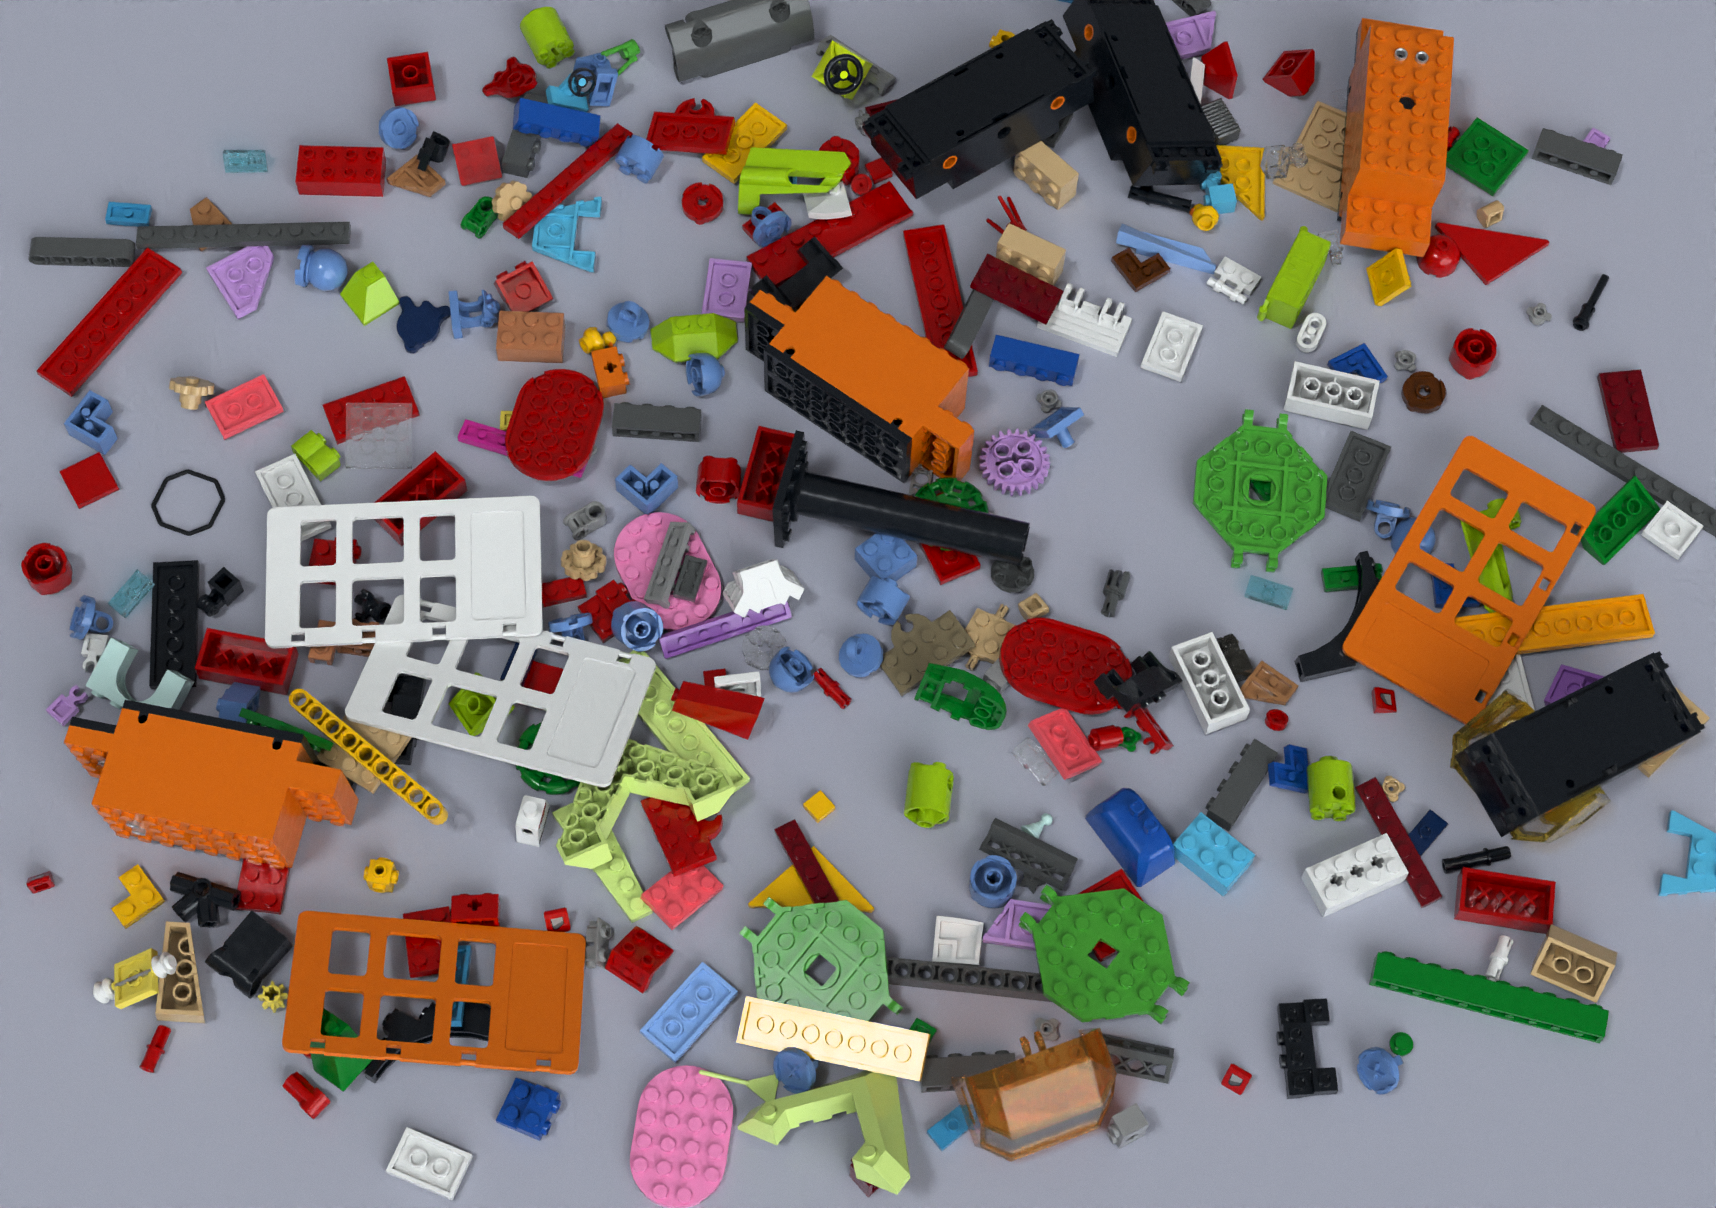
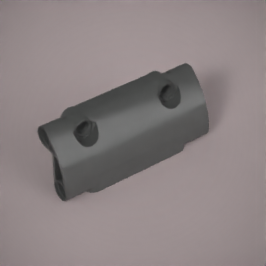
M730 0L688 13L685 17L686 23L682 19L665 25V31L672 47L673 68L678 82L698 76L708 78L785 54L791 50V47L815 39L809 0Z

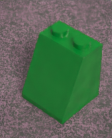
M323 1008L322 1035L358 1037L348 1024ZM311 1042L310 1047L325 1048V1043ZM310 1053L314 1071L342 1092L347 1089L373 1060Z

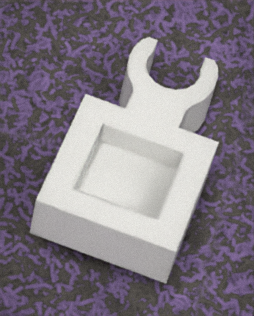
M91 633L85 635L81 652L83 657H87L83 662L85 672H87L89 665L93 664L95 665L94 668L96 667L98 659H100L110 640L108 635Z

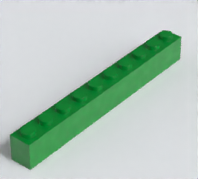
M1383 951L1382 953H1377L1374 958L1369 982L1371 986L1595 1043H1600L1606 1033L1609 1010L1603 1009L1600 1005L1581 1004L1577 999L1558 998L1550 992H1534L1532 988L1526 986L1519 988L1510 986V983L1499 980L1495 982L1487 980V977L1483 975H1467L1459 969H1443L1435 963L1424 964L1418 962L1415 958L1396 957L1392 952Z

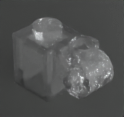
M1295 143L1291 147H1285V145L1266 146L1260 167L1267 179L1287 178L1289 165L1293 163L1296 168H1301L1307 164L1308 157L1304 151V146L1300 143Z

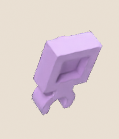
M77 685L70 689L67 698L61 694L46 709V712L63 727L80 711L76 705L82 704L88 699L85 692L79 697L75 696L80 691Z

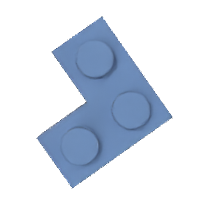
M89 390L64 422L68 434L103 455H106L118 439L113 427L105 423L113 413L108 400Z
M662 463L647 477L642 475L632 465H629L615 478L616 491L644 514L649 515L678 489V478Z
M234 682L229 689L225 690L222 698H219L217 701L216 710L219 711V718L246 723L247 719L239 716L242 708L256 712L259 708L261 687Z

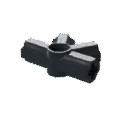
M177 872L170 881V891L184 895L172 906L174 912L185 923L197 913L199 927L210 928L217 926L220 923L218 906L234 911L241 901V892L239 890L210 882L206 878H197ZM209 887L208 892L202 895L204 889Z

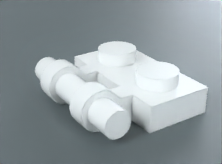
M1225 256L1214 271L1213 276L1218 278V280L1210 277L1207 284L1213 287V290L1217 293L1222 292L1229 296V299L1233 302L1238 301L1244 304L1248 297L1244 296L1242 292L1250 296L1261 281V276ZM1227 283V284L1231 285L1232 287H1234L1235 289H1232V288L1228 287V286L1225 285V284Z

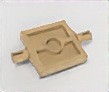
M1000 604L996 614H990L979 608L975 611L965 628V631L976 646L967 652L971 656L965 665L967 669L970 668L973 671L979 660L994 664L999 658L1002 642L1009 630L1015 626L1003 619L1009 610L1006 605Z

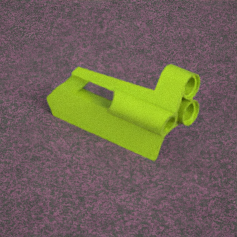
M751 147L739 181L738 214L752 215L753 209L760 204V194L828 193L842 180L844 172L849 168L851 162L845 152ZM789 177L825 178L819 185L792 184L789 181Z
M1499 498L1487 503L1488 509L1480 511V513L1489 518H1495L1505 499ZM1518 510L1509 524L1510 530L1520 527L1522 521ZM1460 520L1470 558H1472L1484 535L1479 530ZM1498 544L1481 572L1478 581L1512 601L1513 593L1503 546ZM1484 605V608H1485L1489 613H1494V612H1496V611L1492 610L1491 608H1489V607H1487V606Z

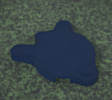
M401 297L399 304L402 313L398 318L396 326L397 332L404 343L405 350L413 354L424 347V344L431 340L433 342L440 332L442 322L451 316L450 307H434L427 300L423 301L421 306L416 307L410 297Z

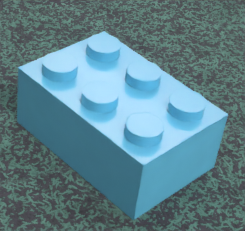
M1202 812L1199 813L1173 843L1175 859L1223 897L1248 869L1255 857L1254 853Z

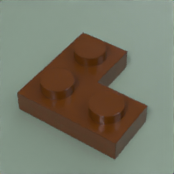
M1129 247L1111 258L1113 265L1134 292L1167 275L1171 269L1159 253L1141 263Z

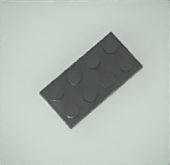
M1350 431L1327 484L1325 508L1360 522L1391 446Z

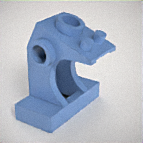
M601 53L577 57L573 71L578 68H588L596 76V86L588 99L590 106H610L618 77L617 69H612L609 60L605 55H601ZM581 71L577 73V75L582 74L584 76H592L591 73L588 71Z
M457 290L448 291L454 339L463 338L462 329L491 327L494 323L498 322L501 307L499 302L492 298L491 293L488 294L485 290H482V296L478 297V301L466 303L459 300ZM482 311V314L477 317H469V313Z

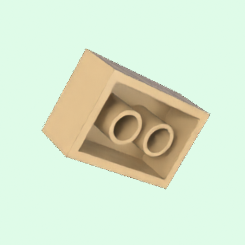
M1042 141L1015 155L1013 168L1015 176L1025 181L1033 192L1040 194L1048 205L1059 210L1075 196L1079 173Z
M1010 223L1008 224L997 243L996 258L1053 286L1063 271L1066 249Z
M1551 924L1533 961L1530 974L1597 1003L1615 967L1617 952Z

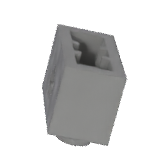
M1137 1103L1113 1115L1107 1127V1136L1112 1144H1117L1119 1149L1144 1136L1149 1125Z

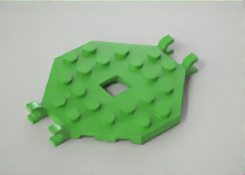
M1245 409L1244 414H1242V426L1196 461L1193 505L1233 550L1231 558L1232 568H1240V564L1243 563V552L1268 555L1265 572L1274 573L1278 567V554L1324 519L1327 475L1312 461V457L1302 446L1300 447L1292 438L1291 433L1287 430L1288 414L1280 413L1279 418L1276 419V428L1252 425L1254 410ZM1250 480L1271 482L1270 501L1254 500L1249 497Z
M1046 885L1041 891L1040 899L1050 904L1051 908L1039 923H1036L1034 918L1025 912L1021 916V922L1018 925L1032 934L1043 996L1082 1023L1090 1022L1093 1019L1105 1018L1106 1020L1122 1018L1125 1015L1148 1014L1159 1024H1162L1167 1017L1168 1010L1160 1005H1155L1168 987H1171L1175 992L1183 996L1190 983L1184 978L1175 976L1163 915L1125 889L1058 896L1050 886ZM1098 942H1104L1118 952L1107 968L1088 956Z
M768 897L763 904L776 915L759 936L746 926L740 931V934L752 943L754 977L758 999L869 1022L883 1005L887 1006L896 1015L903 1009L901 1005L890 997L884 930L847 900L781 907ZM819 955L836 967L835 972L823 986L805 973Z

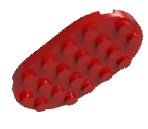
M553 369L544 371L543 375L536 378L532 377L523 385L518 394L505 435L507 456L517 470L534 479L554 481L572 476L586 465L591 457L604 414L603 396L594 385V382L582 373L573 370Z
M1031 618L1012 627L1006 634L999 653L1002 673L1016 691L1033 700L1081 714H1101L1119 705L1115 697L1107 700L1094 684V681L1102 673L1107 674L1114 668L1124 682L1132 676L1130 661L1128 658L1126 659L1120 650L1121 647L1115 641L1103 634L1050 618Z

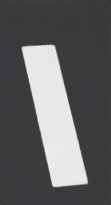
M1193 57L1190 81L1201 104L1205 64Z

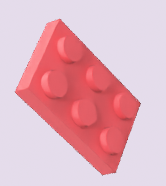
M264 374L205 401V405L224 440L284 412Z
M1060 708L1036 718L1028 724V727L1064 780L1099 766L1102 762L1096 751L1090 747L1088 739L1067 709Z
M703 865L675 877L672 871H670L642 893L641 899L673 930L723 890L724 885Z

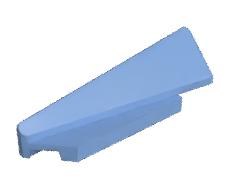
M1122 224L1119 228L1116 243L1135 248L1137 254L1152 257L1159 253L1166 262L1214 275L1216 264L1211 262L1203 248L1141 232L1125 224Z

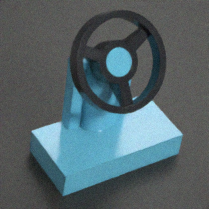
M578 68L572 74L570 73L559 87L549 85L546 89L548 104L587 112L589 108L586 96L596 86L595 74L588 68ZM581 71H588L591 73L592 76H584L582 74L577 75V73ZM593 80L590 89L586 92H581V89L587 86L588 81Z

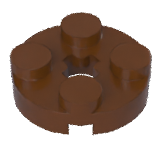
M1419 371L1410 375L1404 382L1401 395L1409 411L1431 413L1439 410L1446 396V388L1442 380L1435 378L1434 374ZM1421 389H1424L1429 394L1422 396L1419 392Z

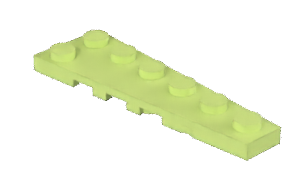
M574 802L552 812L553 817L563 831L567 815L571 812ZM611 830L606 842L613 860L592 868V870L600 878L602 884L611 893L631 923L652 914L653 911L641 899L643 891Z

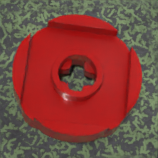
M702 182L694 183L687 187L683 193L682 210L690 220L702 225L705 222L716 219L723 211V195L713 184L702 185ZM700 199H701L702 201L707 200L706 205H704V206L698 205V204H699V201H698V200H700Z

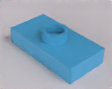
M109 202L105 221L106 224L149 226L152 207L145 204Z
M963 1102L927 1130V1134L937 1147L943 1151L976 1125L979 1120Z

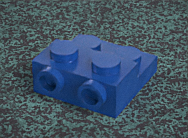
M516 1077L497 1116L496 1123L540 1141L542 1135L546 1136L550 1130L551 1122L549 1120L552 1114H557L562 1101L559 1100V1093L538 1084L533 1085Z

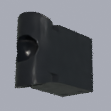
M251 911L224 942V945L207 957L205 963L219 975L232 978L235 988L251 999L259 989L262 979L273 970L293 945L283 934L254 911Z

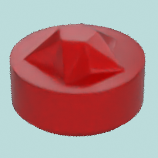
M858 174L851 181V189L856 195L862 196L872 188V181L865 174Z
M1272 709L1266 714L1265 724L1272 730L1282 731L1286 728L1289 719L1283 711Z

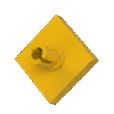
M1395 248L1366 268L1374 302L1377 306H1383L1411 287V280H1409L1410 277L1408 276L1401 249Z

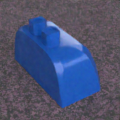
M1121 788L1095 806L1086 815V821L1137 887H1142L1175 865V850L1171 838L1141 797L1131 788Z

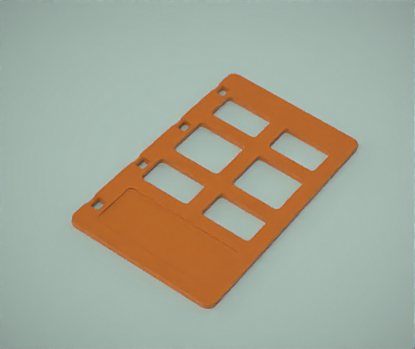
M1465 437L1342 645L1343 653L1468 726L1476 724L1595 516V506L1476 437ZM1463 470L1470 471L1507 493V497L1495 518H1489L1451 496L1450 492ZM1522 503L1533 507L1565 526V531L1553 552L1543 549L1509 529V524ZM1440 510L1446 511L1479 530L1484 535L1471 560L1462 572L1420 549L1421 541ZM1574 523L1581 527L1577 535L1570 532ZM1498 544L1507 546L1542 567V572L1521 606L1487 588L1478 581L1481 572ZM1409 563L1418 566L1452 586L1453 590L1439 613H1435L1396 590L1395 586ZM1543 578L1550 582L1545 591L1539 588ZM1471 597L1511 620L1512 624L1499 647L1492 646L1455 624L1454 619L1466 598ZM1511 634L1518 637L1514 646L1507 643ZM1479 690L1486 694L1482 703L1475 700Z
M303 911L299 914L282 1047L288 1053L298 1054L312 1053L336 1057L374 1060L389 1059L412 1063L451 1066L465 1065L475 1066L476 1068L527 1072L541 1071L565 1075L574 1074L579 1065L586 940L584 936L578 933ZM334 931L370 934L367 972L364 976L332 974L328 971L332 933ZM389 935L441 940L438 980L430 982L384 977L387 937ZM460 941L492 943L496 946L493 984L491 986L466 985L455 982L457 951ZM326 992L360 993L364 996L360 1035L357 1038L325 1036L321 1034ZM386 995L435 1000L432 1042L426 1044L379 1040L377 1038L381 997ZM454 1002L485 1003L491 1006L488 1046L486 1048L453 1046L450 1044L452 1007ZM311 1042L325 1043V1048L310 1047ZM386 1048L401 1049V1054L386 1053ZM462 1054L476 1055V1060L461 1059ZM548 1060L551 1061L550 1066L536 1065V1061Z

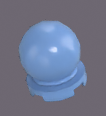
M312 245L301 246L297 259L301 260L300 270L295 269L296 285L307 287L310 282L315 288L326 291L334 290L343 284L347 277L348 267L340 253L332 249H320L314 252Z

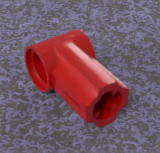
M297 1071L291 1074L282 1085L313 1120L331 1103L322 1091L317 1087L314 1088Z

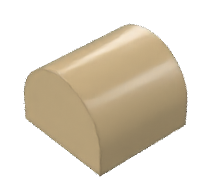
M1495 200L1478 209L1477 218L1484 228H1488L1501 221L1504 206L1501 202Z
M1037 593L1018 603L1019 611L1025 621L1031 618H1040L1049 613V607Z

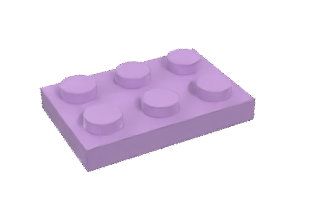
M710 258L702 314L715 313L736 322H744V308L747 306L752 270L751 262Z

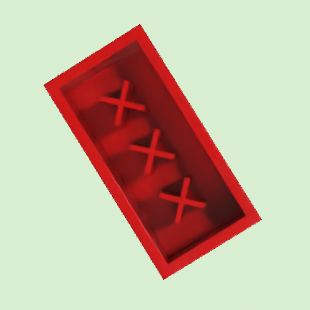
M299 145L295 181L299 195L383 197L386 172L384 148Z
M758 426L737 500V514L773 522L772 508L794 433Z
M435 451L374 503L458 499L468 490L465 479ZM437 516L422 517L420 519V531ZM402 518L374 519L401 546L404 545V520Z
M207 628L195 671L199 679L229 685L238 682L259 686L261 691L287 695L299 654L296 647L270 648L266 644L265 638Z
M1463 867L1457 879L1454 919L1547 934L1551 924L1553 925L1556 882Z

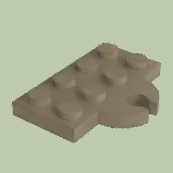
M951 610L932 622L920 614L905 615L907 622L914 625L910 632H903L901 630V623L898 620L895 622L891 631V640L894 648L883 654V661L880 667L901 696L920 685L929 663L948 666L976 647Z

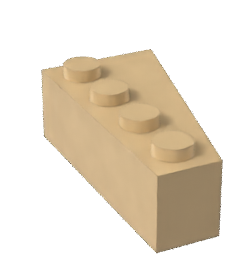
M166 921L162 953L168 952L173 955L177 966L174 974H167L165 978H159V993L157 994L155 1011L158 1021L205 1023L190 923Z

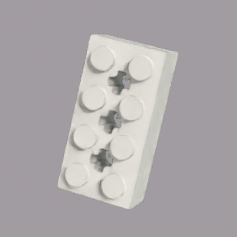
M1295 361L1283 410L1368 430L1373 416L1380 381Z
M1213 632L1171 647L1169 660L1175 672L1183 680L1181 685L1205 735L1247 719L1250 708Z
M1385 833L1306 868L1301 878L1323 918L1404 882L1409 872L1388 834Z

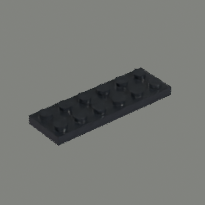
M198 560L153 562L149 687L151 689L158 688L167 669L177 671L195 681L192 687H197L195 666L198 647L197 602L199 600L200 568Z

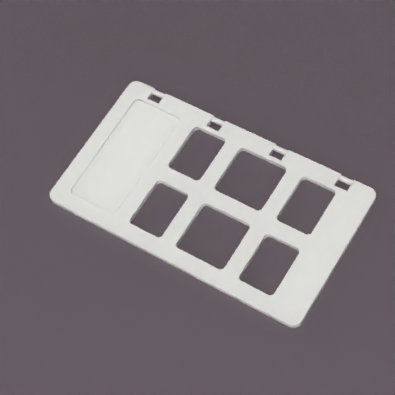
M535 496L274 507L267 513L265 641L270 648L489 639L513 636L532 637L538 636L543 630L540 502ZM422 517H455L454 559L420 560V519ZM402 518L404 520V559L402 562L353 563V522L355 520ZM335 521L336 563L326 566H301L302 524L304 522ZM427 577H455L456 619L450 622H421L420 580ZM404 580L403 623L354 626L352 624L353 583L355 581ZM335 582V626L301 628V585L303 583ZM503 625H516V631H503ZM446 628V634L433 635V629ZM375 631V637L363 638V632ZM292 635H305V641H292Z
M404 594L395 598L384 625L403 623ZM420 598V607L432 608L430 613L420 610L421 622L425 619L437 622H450L456 619V607L436 602L432 603ZM503 625V631H516V625ZM542 630L538 636L503 637V639L518 642L519 647L505 679L498 681L456 669L468 640H450L439 664L407 657L413 642L375 643L345 709L346 718L352 722L590 785L607 787L614 778L655 672L656 664L650 657L634 653L630 654L619 649L568 636L564 637ZM552 640L564 642L561 647L553 645L551 642ZM538 648L569 656L553 694L521 686L533 654ZM619 657L631 659L629 664L617 661ZM401 673L432 681L419 713L413 720L383 712L397 677ZM454 686L497 698L481 736L475 737L432 725L448 687ZM514 703L546 711L530 750L497 742Z

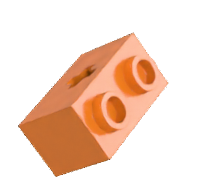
M616 346L591 351L599 391L602 393L603 398L626 394V385H629L627 372L623 373L622 366H625L623 354H618Z

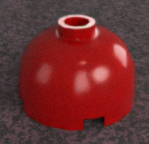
M1437 234L1430 236V245L1423 257L1417 256L1418 266L1427 275H1436L1437 278L1449 276L1459 264L1460 250L1458 244L1447 235Z

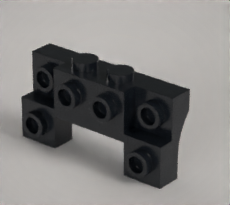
M814 236L796 251L807 265L778 288L766 275L748 291L754 297L759 290H762L766 294H772L781 304H786L792 309L795 307L799 309L806 301V298L812 294L826 276L832 278L843 267Z
M1148 651L1143 657L1138 656L1130 664L1135 670L1136 675L1131 676L1126 682L1122 680L1113 668L1107 674L1102 673L1094 681V684L1107 700L1115 697L1119 705L1128 712L1130 710L1136 711L1140 708L1145 710L1154 702L1156 704L1167 696L1165 693L1175 689L1183 680L1176 672L1164 667L1152 652Z
M412 675L398 676L387 702H392L390 714L411 720L415 719L422 706L426 679ZM411 738L394 764L411 765L414 747H416L417 740L420 739Z
M1327 998L1305 999L1297 1003H1279L1277 1006L1279 1031H1277L1276 1037L1278 1046L1282 1048V1054L1279 1055L1280 1068L1284 1069L1287 1099L1336 1094L1338 1092L1336 1068H1316L1311 1027L1328 1025L1330 1022Z

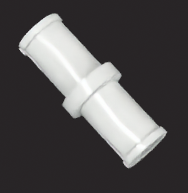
M1499 936L1495 951L1489 957L1490 964L1484 975L1488 980L1499 981L1502 969L1508 963L1509 959L1507 956L1514 942L1508 936Z

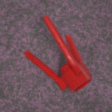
M998 196V200L1011 220L1010 224L1026 231L1027 229L1023 225L1011 198L1007 197V201L1012 213L1002 196ZM989 218L986 219L987 223L1003 234L1005 230Z

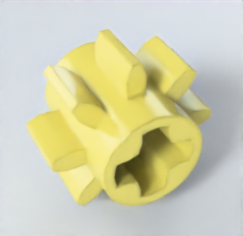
M271 981V985L267 987L262 986L263 994L258 995V999L264 1001L262 1003L264 1010L270 1007L273 1013H275L277 1008H285L284 999H288V994L282 993L285 990L283 984L277 987ZM276 993L277 995L274 996V1000H270V998L273 997V994Z

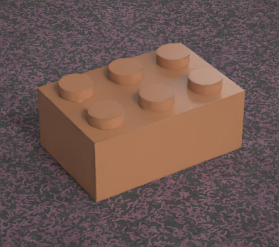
M499 311L496 343L498 361L563 363L566 328L564 313Z

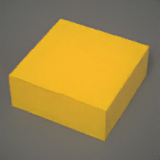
M821 790L803 803L804 809L817 823L835 810L834 804Z

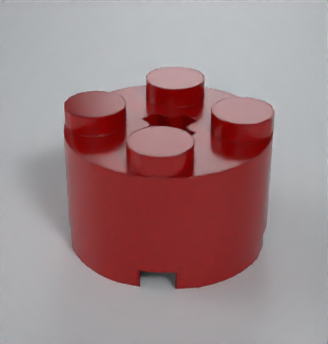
M833 136L821 145L819 151L845 152L851 165L844 172L841 181H843L845 186L851 184L852 179L859 174L860 155L856 145L839 136Z
M1465 329L1456 337L1450 351L1449 362L1457 373L1468 380L1483 376L1489 371L1497 353L1496 340L1485 330Z
M703 457L697 470L696 494L699 497L701 494L705 497V501L716 504L729 503L731 498H738L741 483V467L738 465L737 459L733 457Z
M40 543L34 545L26 552L27 555L21 563L22 571L30 586L39 594H54L71 584L72 567L60 547L50 543Z

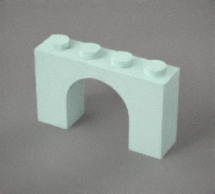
M111 638L85 685L92 689L91 693L101 699L104 697L110 699V704L118 709H122L125 700L180 710L195 681L177 671L167 669L157 690L150 698L144 701L133 699L126 689L125 677L138 649L121 639Z

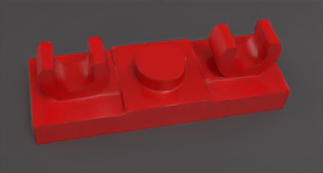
M1120 705L1117 706L1118 709H1123ZM1148 709L1130 710L1124 715L1127 719L1135 715L1138 719L1136 723L1139 728L1151 735V737H1147L1143 741L1144 745H1148L1150 742L1154 743L1155 746L1150 751L1151 754H1157L1161 749L1169 750L1174 746Z

